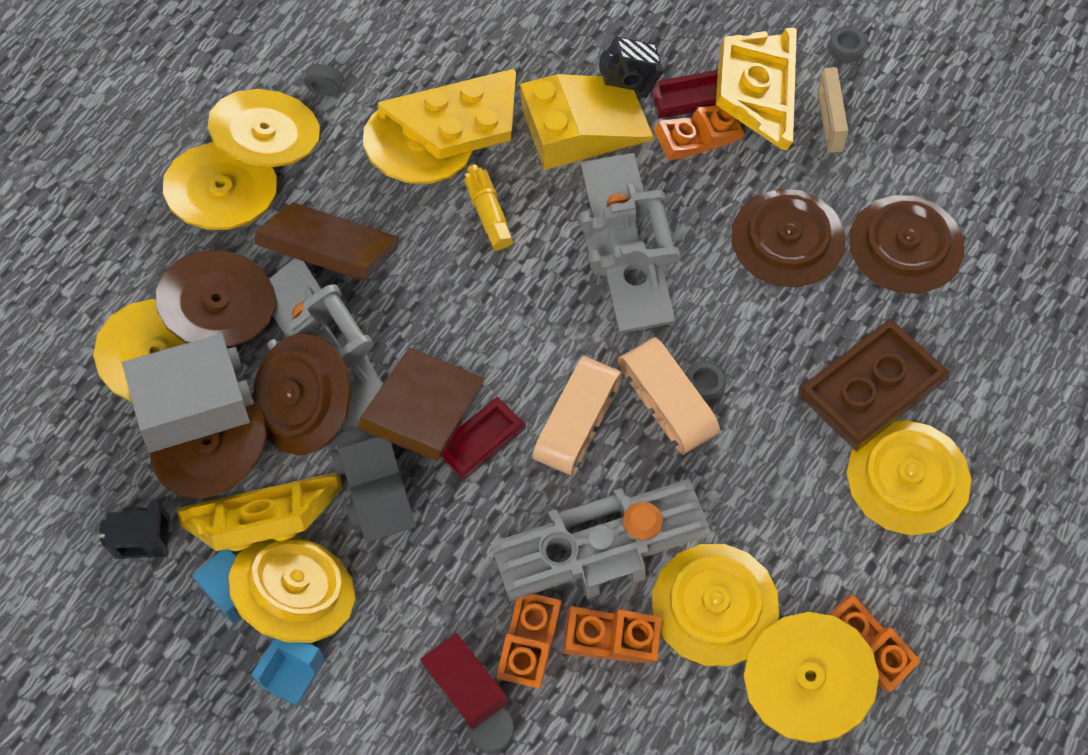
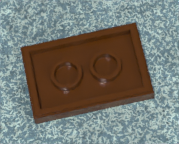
M292 202L256 230L254 244L364 281L396 251L399 237Z
M888 319L800 387L798 394L857 452L948 380L950 372L893 320Z
M409 347L361 415L358 428L432 460L439 461L478 396L485 378Z

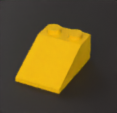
M556 74L520 84L522 111L544 170L649 142L654 139L635 91L605 85L602 76Z

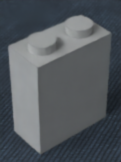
M222 333L122 362L139 430L149 453L250 423L245 408L253 404L246 380L237 382L235 373L241 372L243 369L236 347L227 349Z

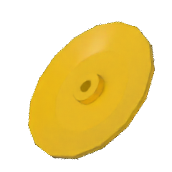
M252 89L237 91L220 99L209 113L207 129L213 143L229 157L248 165L272 168L291 165L309 156L319 143L320 125L313 111L300 100L279 91Z
M378 110L371 115L364 127L363 148L371 164L386 176L405 183L431 184L449 179L466 167L474 152L470 151L438 159L426 151L421 143L414 142L402 133L403 127L390 117L386 120L380 118Z
M213 142L190 148L174 159L164 174L163 196L170 211L185 223L206 230H230L252 223L268 211L276 197L277 176L273 168L252 166L231 158Z
M149 299L129 304L108 318L97 334L93 357L100 379L112 393L132 402L122 362L186 343L166 329L157 314L156 299Z
M908 420L892 423L856 452L853 449L850 453L846 473L851 496L865 516L886 530L911 536L935 533L954 522L969 501L972 482L966 457L951 438L930 425Z
M298 536L283 541L268 539L255 542L252 546L236 555L228 574L229 596L241 618L261 634L283 642L312 643L334 635L349 620L356 599L352 577L341 560L322 545Z
M699 544L677 553L661 569L652 591L653 616L662 617L660 634L663 640L681 657L704 666H732L746 660L748 651L761 632L778 621V591L767 569L749 553L726 544Z
M805 612L783 617L761 632L748 651L744 680L749 703L765 725L785 738L817 743L838 739L862 723L875 703L879 673L873 650L857 629L835 616Z

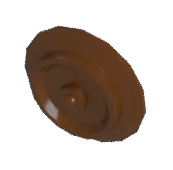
M776 189L755 196L741 207L732 224V246L739 262L756 278L775 286L802 287L821 281L837 268L845 251V229L837 213L821 198L801 190Z
M891 195L873 201L858 213L850 229V252L859 270L875 284L897 293L921 294L942 287L957 274L964 258V238L955 219L938 204L918 196Z
M224 250L199 251L177 260L163 273L155 291L157 314L166 329L185 343L222 333L227 348L239 346L255 339L269 325L276 307L274 287L265 271L247 257Z
M300 333L284 338L277 343L262 361L256 373L253 400L265 416L267 440L282 452L302 456L322 450L335 439L349 412L352 390L348 367L338 349L322 337Z
M253 398V404L245 407L250 423L151 452V468L159 482L179 496L202 499L224 493L244 480L260 460L267 439L265 416Z

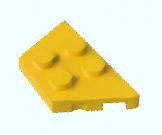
M785 28L782 35L768 36L767 32L763 31L753 33L750 36L735 35L724 37L719 47L716 106L780 149L788 151L793 143L797 29Z
M514 69L381 101L378 102V115L383 120L390 117L403 127L402 133L414 142L421 143L426 151L438 159L508 142L511 140L516 72Z
M333 472L177 508V514L183 528L215 551L225 549L240 551L249 548L255 542L268 539L283 541L294 537L299 532L305 531L342 491L343 485L341 476H337V473Z

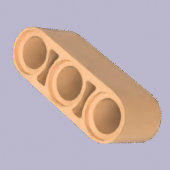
M653 337L618 358V363L624 376L631 377L633 380L630 382L631 386L648 409L653 408L656 412L652 415L671 442L676 440L679 444L676 446V449L681 454H686L720 433V426L714 413L659 339Z
M583 356L573 371L536 442L533 460L573 476L577 470V467L574 465L576 461H582L595 435V432L592 430L594 426L599 427L613 400L610 395L612 391L617 392L623 372Z

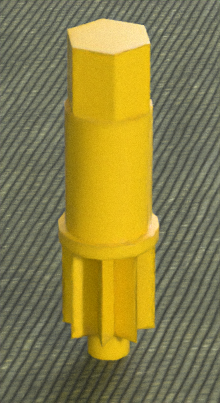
M475 164L470 165L467 168L468 173L465 174L466 178L463 180L471 197L472 205L476 207L484 230L488 234L494 250L498 251L507 248L514 242L497 199V191L494 189L486 169L482 170L481 167L478 168Z

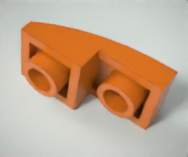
M718 106L698 107L692 118L661 120L654 129L668 160L687 158L736 142L745 135L739 121Z
M536 594L516 599L496 679L541 689L561 612L562 600Z
M853 594L846 596L828 614L839 618L857 629L871 647L879 673L878 685L887 693L892 692L921 662L891 627L883 628Z
M570 606L566 614L562 653L628 662L656 663L658 661L662 617L620 609L613 614Z

